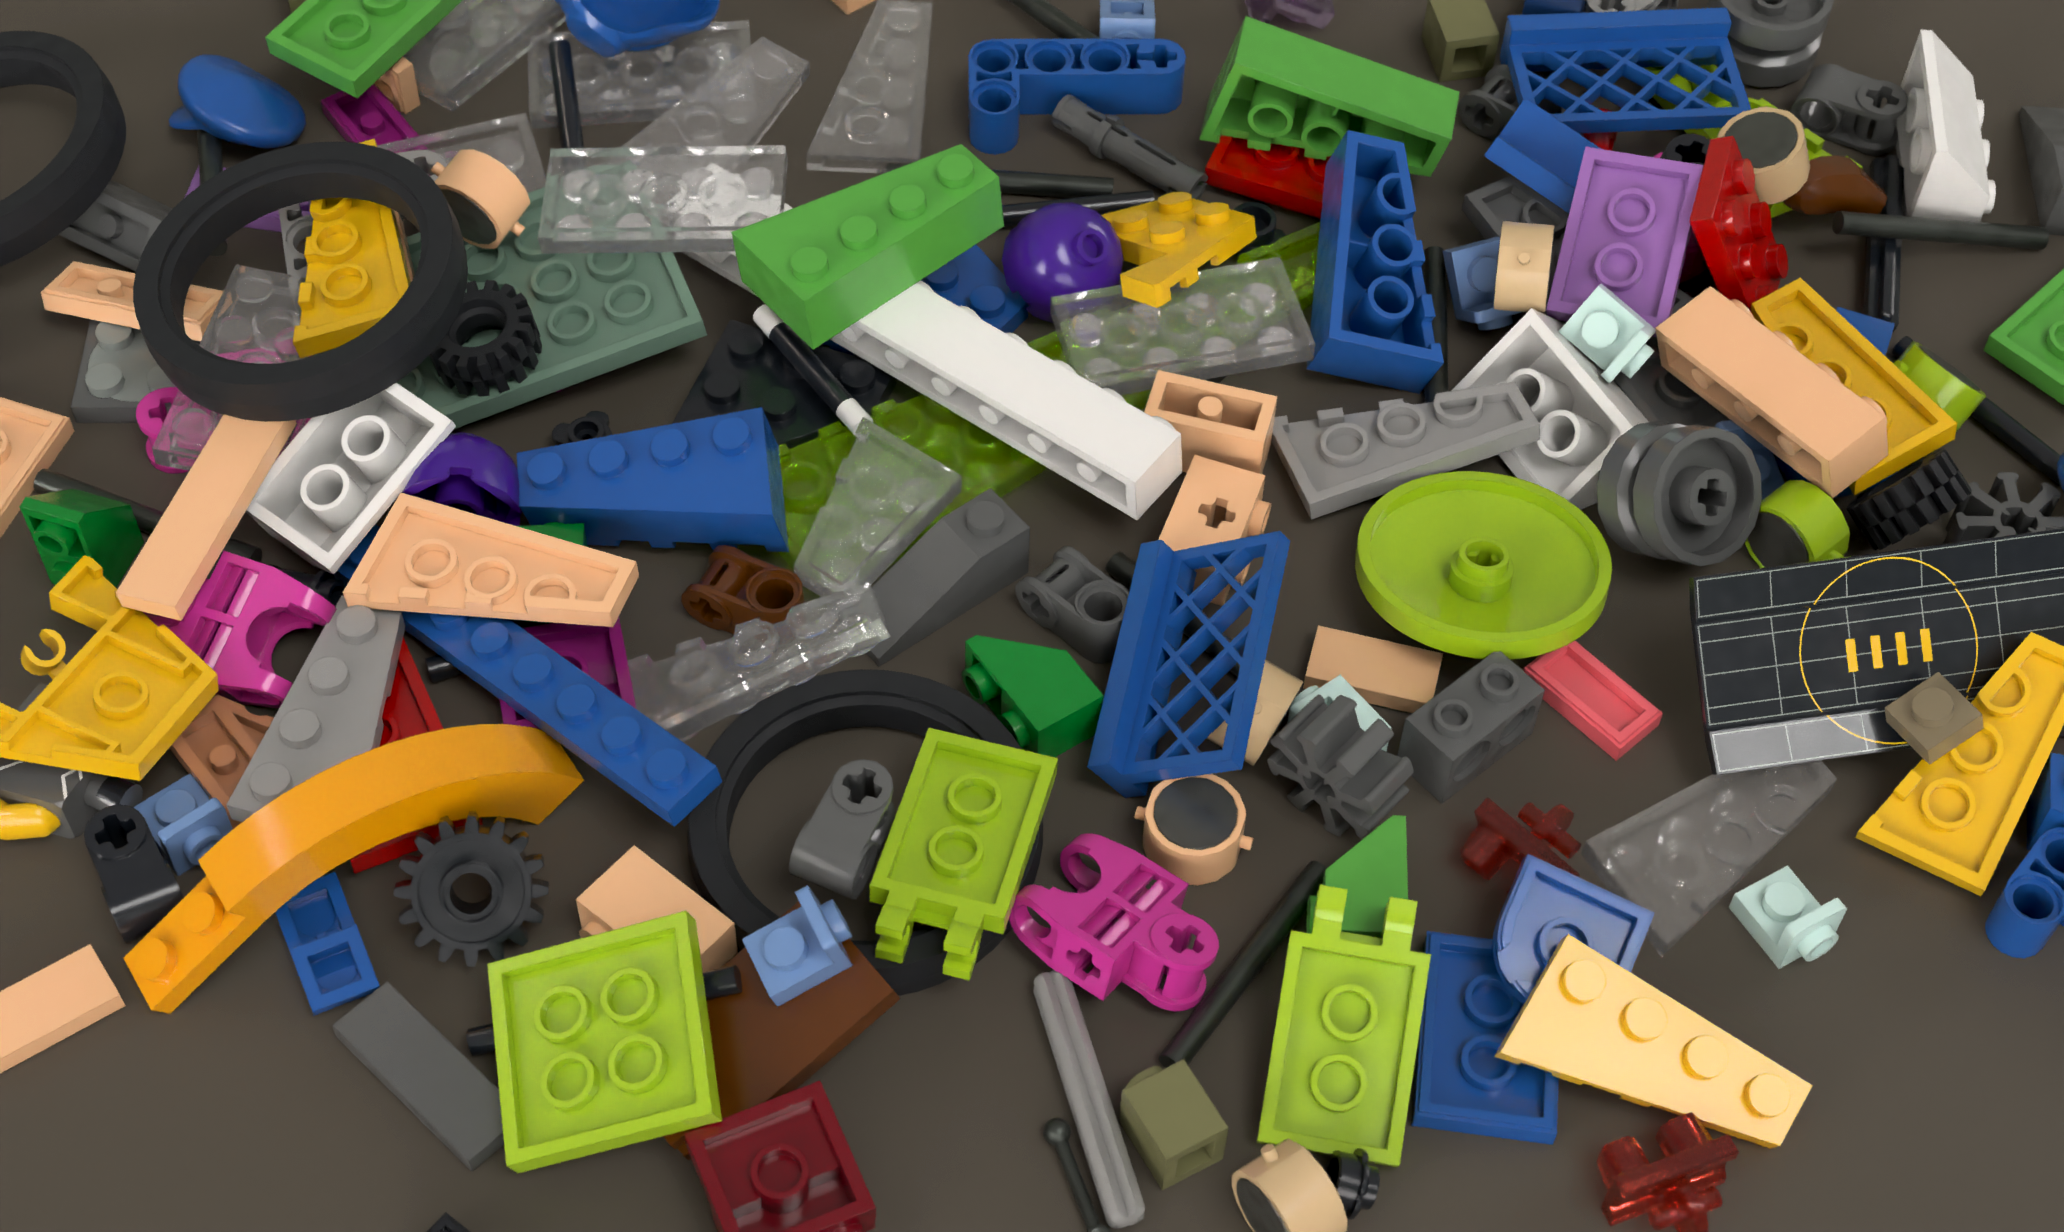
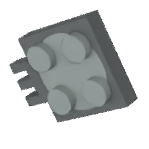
M90 319L71 403V410L76 423H138L136 408L143 397L154 390L176 386L169 380L149 352L140 329ZM216 330L205 342H194L212 353ZM165 403L170 422L175 421L171 403Z

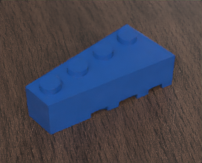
M1347 130L1326 164L1306 369L1420 394L1444 364L1441 343H1435L1431 321L1435 318L1432 294H1426L1421 267L1425 262L1422 240L1416 239L1412 217L1416 212V206L1403 142Z
M762 407L517 453L519 507L530 525H543L550 522L564 524L584 523L587 545L619 546L622 540L648 541L651 547L675 548L676 542L709 543L712 549L719 545H728L737 548L738 544L764 545L766 551L789 552L779 446Z

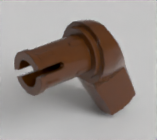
M1821 156L1809 160L1810 171L1806 183L1796 194L1783 201L1784 205L1791 209L1810 215L1830 214L1837 211L1879 214L1886 204L1887 195L1849 157Z

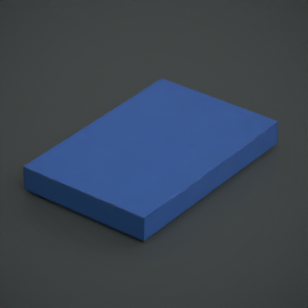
M1427 931L1423 953L1431 954L1416 1052L1412 1126L1553 1145L1557 1135L1559 1078L1551 1076V1072L1524 1063L1515 1064L1494 1057L1524 1004L1510 993L1497 972L1492 951L1493 939Z

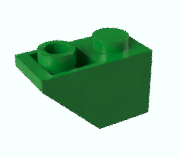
M72 488L27 496L19 506L51 584L54 585L86 555L93 558L103 567V576L117 587L144 544L131 505Z
M975 635L965 641V669L962 671L961 676L967 692L980 705L986 703L997 719L1013 735L1022 750L1057 757L1095 735L1104 695L1067 650Z

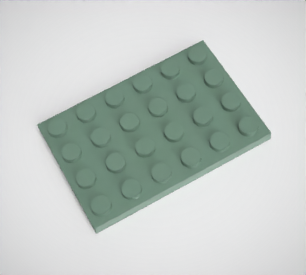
M631 156L527 193L530 205L518 220L526 228L519 237L510 231L495 249H483L463 240L468 265L467 282L476 281L479 290L484 289L486 280H496L499 290L507 283L514 287L516 294L521 292L530 306L541 335L542 353H536L539 362L534 370L524 366L527 378L519 384L512 377L507 380L510 390L500 393L497 385L489 386V396L484 397L478 396L475 387L472 388L469 396L459 394L456 385L450 389L443 383L428 355L421 364L396 383L451 419L456 425L454 428L456 429L707 336L702 317ZM420 232L406 237L414 273H416L421 255ZM491 329L481 331L471 336L462 346L477 347L485 345L497 338L502 330Z

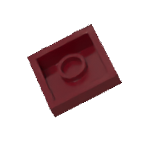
M820 1080L722 1118L720 1122L705 1125L684 1133L685 1145L712 1208V1217L718 1232H866L875 1228L876 1206Z

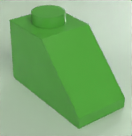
M1392 815L1325 869L1322 885L1348 889L1341 931L1381 938L1385 907L1389 897L1408 899L1406 816ZM1309 895L1307 904L1306 930L1310 934L1312 932L1317 898L1315 895Z

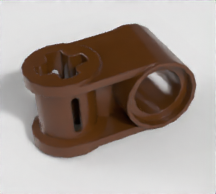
M717 546L709 555L708 563L710 566L697 584H690L682 593L681 602L684 608L699 623L716 630H724L757 643L768 650H789L797 646L805 638L808 631L803 586L797 574L789 569L780 568L748 556L745 552L732 546Z

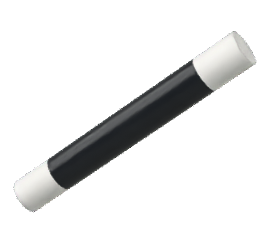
M766 304L760 306L753 314L754 322L853 435L859 437L866 434L873 426V419L807 344Z

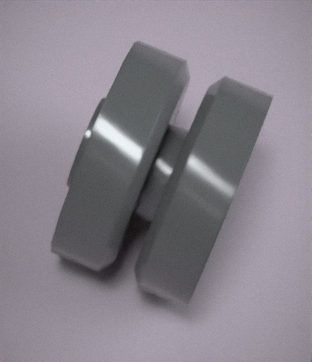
M1708 0L1706 8L1727 7L1732 22L1728 40L1743 84L1755 87H1779L1800 80L1813 68L1834 0Z
M1666 421L1641 423L1618 437L1603 460L1597 482L1598 513L1607 535L1624 551L1644 557L1661 560L1669 559L1695 566L1720 563L1743 546L1755 527L1762 502L1761 473L1752 450L1735 433L1717 427L1702 425L1686 426Z

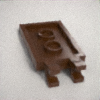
M798 901L781 917L801 907L800 902ZM850 939L842 942V945L853 966L778 1007L769 997L746 947L721 967L737 965L741 973L743 989L742 993L706 1001L722 1118L798 1089L901 999ZM697 1128L663 1136L675 1150L678 1148L686 1159H691L685 1145L684 1133Z

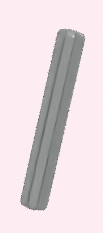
M1055 970L1042 972L1034 979L1035 986L1033 992L1106 1222L1114 1229L1135 1225L1144 1218L1145 1204L1072 981Z

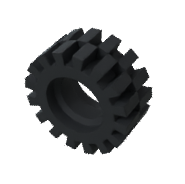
M486 280L484 289L479 290L476 281L467 282V292H465L456 319L447 334L429 356L443 383L450 389L456 385L459 394L469 396L472 388L475 387L479 397L489 396V386L497 385L499 392L503 393L510 390L507 380L513 377L519 384L527 378L524 366L533 370L537 366L539 361L536 353H542L541 335L526 298L521 292L516 294L513 286L505 283L501 290H499L496 280ZM491 329L502 330L497 338L485 345L477 347L462 346L476 333Z
M1941 448L1906 466L1870 490L1863 492L1856 497V500L1848 504L1846 509L1871 548L1876 551L1886 548L1891 543L1893 545L1901 541L1907 535L1911 536L1926 524L1933 523L1939 519L1940 515L1948 513L1956 507V504L1963 502L1972 493V489L1946 449Z

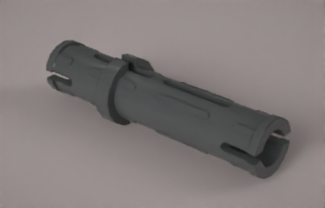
M1072 94L1064 96L1057 104L1052 115L1054 119L1051 121V124L1089 146V152L1099 159L1107 157L1117 162L1130 172L1167 193L1188 192L1192 195V198L1197 200L1203 195L1207 187V174L1183 163L1150 141L1131 132V130L1125 127V123L1121 118L1114 114L1106 116L1089 107Z

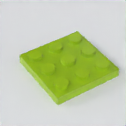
M687 911L487 964L507 1167L516 1173H522L722 1121L696 920Z

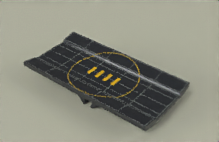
M2064 528L1689 578L1690 617L1704 736L1712 774L1722 775L1912 748L1886 722V706L1937 672L1947 679L1971 703L1979 691L2031 632L2064 646Z

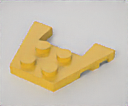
M1188 192L1167 193L1160 196L1157 201L1102 214L1111 223L1120 239L1123 260L1139 265L1120 274L1123 297L1156 308L1163 306L1171 300L1170 288L1178 282L1180 287L1188 288L1198 281V268L1210 260L1211 265L1219 266L1257 238L1254 216L1229 209V205L1226 203H1207L1194 199Z
M84 555L49 591L51 610L86 625L97 632L23 712L0 702V757L141 781L219 691L218 675L164 624L158 627L142 611L122 607L116 595L118 589L103 576V567L93 558Z

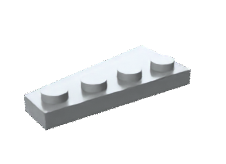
M1509 382L1436 393L1434 402L1413 405L1404 403L1403 398L1380 401L1379 410L1346 415L1343 414L1342 407L1317 411L1318 419L1288 423L1287 415L1275 417L1271 442L1312 520L1386 494L1411 480L1427 475L1449 472L1540 440V423L1517 384Z
M344 596L340 597L336 605L337 610L330 622L324 626L226 804L231 819L243 822L286 791L316 774L380 746L384 728L382 720L386 697L391 695L405 631V623L401 611L370 609L361 605L348 607Z

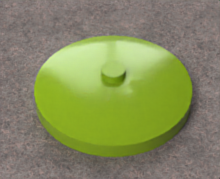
M1455 471L1427 475L1406 482L1386 493L1370 508L1364 517L1359 530L1355 554V570L1360 588L1370 605L1386 622L1398 631L1426 646L1454 655L1475 659H1485L1492 652H1502L1510 660L1529 658L1555 651L1572 643L1587 632L1598 620L1607 600L1612 574L1611 556L1603 535L1589 517L1578 507L1562 496L1535 483L1507 475L1478 471Z

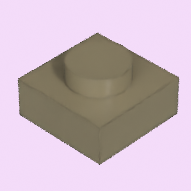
M1939 672L1885 707L1886 722L1929 765L1983 729L1982 713Z

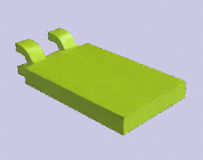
M928 727L870 883V902L884 905L876 923V934H880V938L875 949V957L902 964L910 942L914 922L946 929L948 932L944 940L943 950L948 952L943 964V974L970 981L983 930L1004 935L1057 775L1058 758Z
M1320 885L1317 892L1311 934L1293 930L1290 932L1257 1143L1273 1144L1276 1146L1285 1139H1290L1311 1153L1331 1156L1336 1150L1354 1154L1357 1148H1361L1368 1153V1163L1398 1168L1400 1166L1431 954L1410 951L1418 901L1389 897L1385 907L1382 936L1378 938L1341 931L1348 889Z

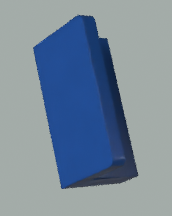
M1524 100L1484 156L1567 213H1570L1585 147L1601 148L1530 100Z

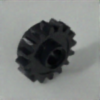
M469 811L465 825L455 827L447 816L442 817L439 821L440 835L435 839L422 831L416 835L414 842L422 853L421 856L403 854L398 867L413 877L412 879L397 882L394 887V896L402 899H411V904L400 911L399 921L401 924H411L418 921L421 927L414 943L420 948L428 944L433 938L440 942L438 960L446 962L454 949L464 950V957L468 967H475L479 950L488 948L496 961L503 960L505 954L503 941L510 938L521 946L528 942L529 935L522 925L524 920L535 923L542 922L544 910L536 903L531 902V899L548 895L549 882L532 878V874L544 866V858L542 854L525 855L523 850L529 841V835L525 831L514 835L512 838L505 834L504 817L498 816L490 827L480 825L476 811ZM477 873L489 881L492 892L483 901L469 903L461 900L455 894L452 884L463 874Z

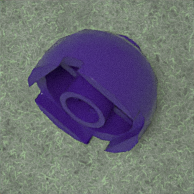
M1074 202L1044 205L1022 218L1019 224L1011 229L1005 238L1002 264L1005 280L1012 294L1018 291L1022 299L1030 305L1025 309L1036 318L1056 324L1075 322L1103 306L1120 283L1124 258L1120 239L1110 222L1091 208Z
M470 433L449 434L417 467L401 492L500 522L520 526L522 510L519 507L520 484L516 464L502 447Z

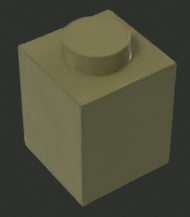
M1428 0L1421 38L1439 82L1486 76L1487 72L1494 66L1500 37L1486 1Z
M1184 1059L1165 1069H1162L1160 1066L1147 1068L1133 1077L1126 1088L1122 1090L1119 1123L1162 1191L1223 1160L1229 1127Z

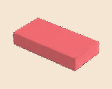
M1576 641L1555 651L1539 655L1523 669L1527 675L1545 689L1543 700L1615 761L1660 724L1663 712Z

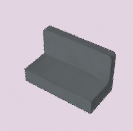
M110 180L103 192L87 211L59 235L136 271L140 257L150 237L173 208Z

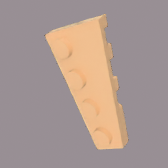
M400 493L344 589L343 595L348 607L361 605L379 610L613 627L639 578L637 562Z

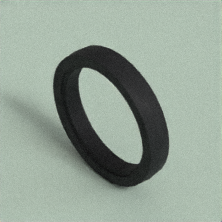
M0 32V88L38 84L61 89L76 98V118L68 140L54 159L27 184L0 201V267L38 249L59 235L87 211L114 175L123 155L126 142L125 115L115 90L105 73L82 47L61 36L44 32Z
M337 141L298 144L269 151L237 163L210 178L180 201L158 225L140 257L133 285V303L136 318L149 352L169 380L192 401L211 411L244 420L268 422L307 419L345 409L371 398L398 382L427 358L449 331L462 305L467 287V255L458 220L441 189L423 169L407 158L389 150L360 143ZM317 199H361L375 202L397 211L415 225L421 233L419 264L405 294L373 327L355 339L330 351L291 362L273 364L245 363L215 355L200 347L185 333L183 319L185 299L193 278L203 262L233 233L271 212L297 203Z
M868 669L838 671L801 680L773 692L755 703L729 725L706 756L707 760L717 766L723 782L689 813L687 832L688 857L700 896L734 922L738 953L745 948L742 938L780 918L758 900L744 883L732 859L729 838L734 813L748 785L771 760L793 745L810 737L843 728L862 726L886 727L912 732L925 737L929 727L1021 749L1013 735L985 707L967 695L937 681L904 672ZM1043 819L1041 820L1018 892L1023 887L1032 885L1035 882L1043 847ZM1009 920L1004 935L983 930L975 964L995 949L1010 932L1012 926ZM928 926L913 932L902 964L875 957L878 940H851L898 996L915 993L953 978V976L943 974V964L948 952L943 950L944 940L948 932L946 929Z

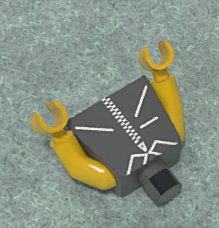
M43 629L39 637L52 650L54 658L46 661L40 660L35 657L29 647L24 645L21 651V663L25 670L31 674L38 676L49 675L54 679L66 666V663L62 660L65 656L66 645L59 633L51 629ZM39 682L17 710L23 712L48 685ZM0 757V839L42 838L50 834L68 839L81 836L85 831L87 822L96 812L116 804L134 807L141 803L143 789L139 784L125 778Z

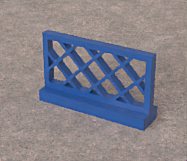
M1727 7L1508 15L1499 58L1501 64H1506L1509 67L1518 105L1520 106L1524 100H1530L1538 105L1545 98L1566 110L1562 114L1551 115L1577 133L1723 128L1731 118L1743 111L1751 110L1728 40L1732 22ZM1697 65H1718V68L1713 73H1710ZM1642 67L1665 68L1658 75H1655ZM1588 69H1610L1603 77L1588 71ZM1535 71H1555L1547 79L1533 73ZM1678 74L1697 84L1698 87L1690 94L1668 81ZM1623 76L1640 85L1643 89L1634 96L1614 85V83ZM1568 78L1588 90L1578 98L1558 86ZM1711 92L1730 102L1732 107L1716 108L1702 99ZM1656 94L1677 107L1675 109L1660 110L1647 103V101ZM1601 96L1621 107V109L1615 112H1604L1591 104Z
M1281 531L1173 551L1163 540L1141 543L1087 765L1090 770L1124 798L1146 795L1149 782L1242 770L1290 546V540ZM1264 557L1262 567L1242 586L1235 577L1254 558ZM1214 566L1216 570L1193 591L1197 574L1195 569ZM1230 584L1237 592L1209 618L1203 609ZM1250 606L1253 609L1250 623L1230 642L1223 632ZM1197 616L1204 625L1180 647L1184 627ZM1217 639L1224 649L1197 675L1190 665ZM1238 663L1240 670L1237 681L1218 699L1210 689ZM1184 672L1191 681L1167 704L1172 682ZM1204 696L1212 706L1184 732L1177 722ZM1225 721L1228 725L1223 749L1201 752L1198 746ZM1170 729L1178 739L1158 759H1154L1159 739Z

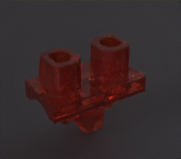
M1488 797L1474 811L1478 826L1468 837L1460 850L1462 860L1482 878L1489 881L1510 857L1521 865L1522 860L1528 854L1581 878L1576 870L1551 850L1554 847L1566 858L1571 859L1581 847V843L1566 832L1574 818V813L1562 803L1544 814L1534 804L1528 802L1520 810L1518 818L1533 829L1531 833Z
M1693 1112L1671 1119L1659 1128L1655 1138L1666 1158L1649 1163L1636 1138L1630 1136L1607 1143L1602 1147L1597 1164L1604 1184L1608 1189L1601 1206V1210L1610 1226H1614L1648 1213L1650 1223L1656 1231L1674 1225L1678 1232H1708L1709 1225L1706 1212L1719 1208L1723 1204L1716 1186L1723 1184L1727 1178L1726 1162L1737 1158L1739 1154L1729 1134L1712 1139L1709 1132Z

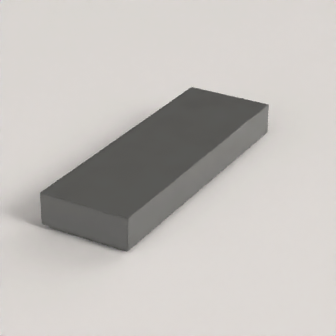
M388 981L332 1025L336 1037L471 1172L504 1145L499 1089Z

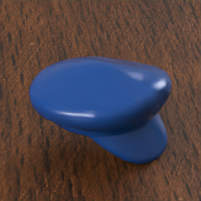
M207 54L190 59L180 69L177 87L183 105L175 110L169 118V125L172 128L182 130L201 129L229 142L260 148L286 146L297 140L302 134L306 125V115L298 100L284 87L248 66L227 57Z

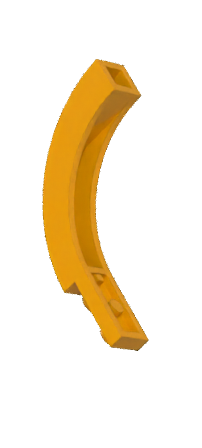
M477 724L451 727L414 735L369 750L326 769L286 791L226 834L198 860L206 877L123 959L150 1009L171 1014L283 904L306 886L354 856L403 834L439 824L440 818L445 816L451 821L467 819L469 811H476L478 817L501 816L539 825L585 780L559 742L540 729L519 725Z

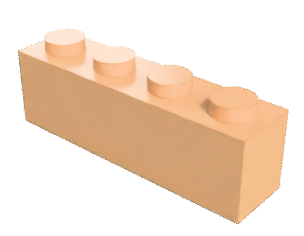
M1709 286L1655 327L1660 361L1663 368L1813 485L1819 487L1832 499L1888 456V421L1882 408L1867 396L1860 398L1844 386L1834 371L1823 363L1815 364L1797 351L1793 342L1780 331L1772 332L1754 319L1750 310L1739 300L1732 299L1730 301L1713 287Z

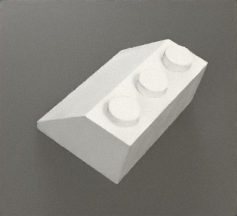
M1920 30L1900 86L1908 97L1906 111L1897 118L1896 122L1898 131L1896 153L1899 158V165L1904 168V216L1980 222L1983 214L1991 213L1996 196L1994 180H1988L1986 171L1990 156V144L1987 139H1982L1981 136L1984 103L1983 100L1976 99L1973 75L1932 30Z
M1531 308L1452 391L1515 382L1540 423V440L1498 455L1517 478L1549 489L1582 510L1597 503V482L1602 463L1617 438L1635 425L1649 421L1613 380L1609 383L1601 376L1604 372L1603 369L1558 332L1565 325L1564 323Z
M398 383L348 408L312 417L276 459L246 512L268 534L311 565L334 574L404 490L417 467L448 437L456 425L451 419Z

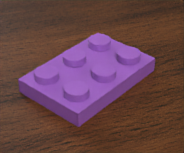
M1585 147L1546 308L1547 316L1567 322L1602 283L1652 327H1657L1672 315L1692 227L1689 220L1704 165Z

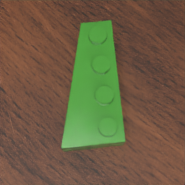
M1245 16L1210 92L1199 140L1219 143L1220 137L1223 135L1248 139L1247 148L1270 151L1271 143L1304 148V157L1326 160L1327 156H1332L1347 130L1403 142L1409 173L1431 177L1452 139L1459 91Z
M959 144L735 230L731 234L741 281L814 350L1004 227L999 176L965 146Z

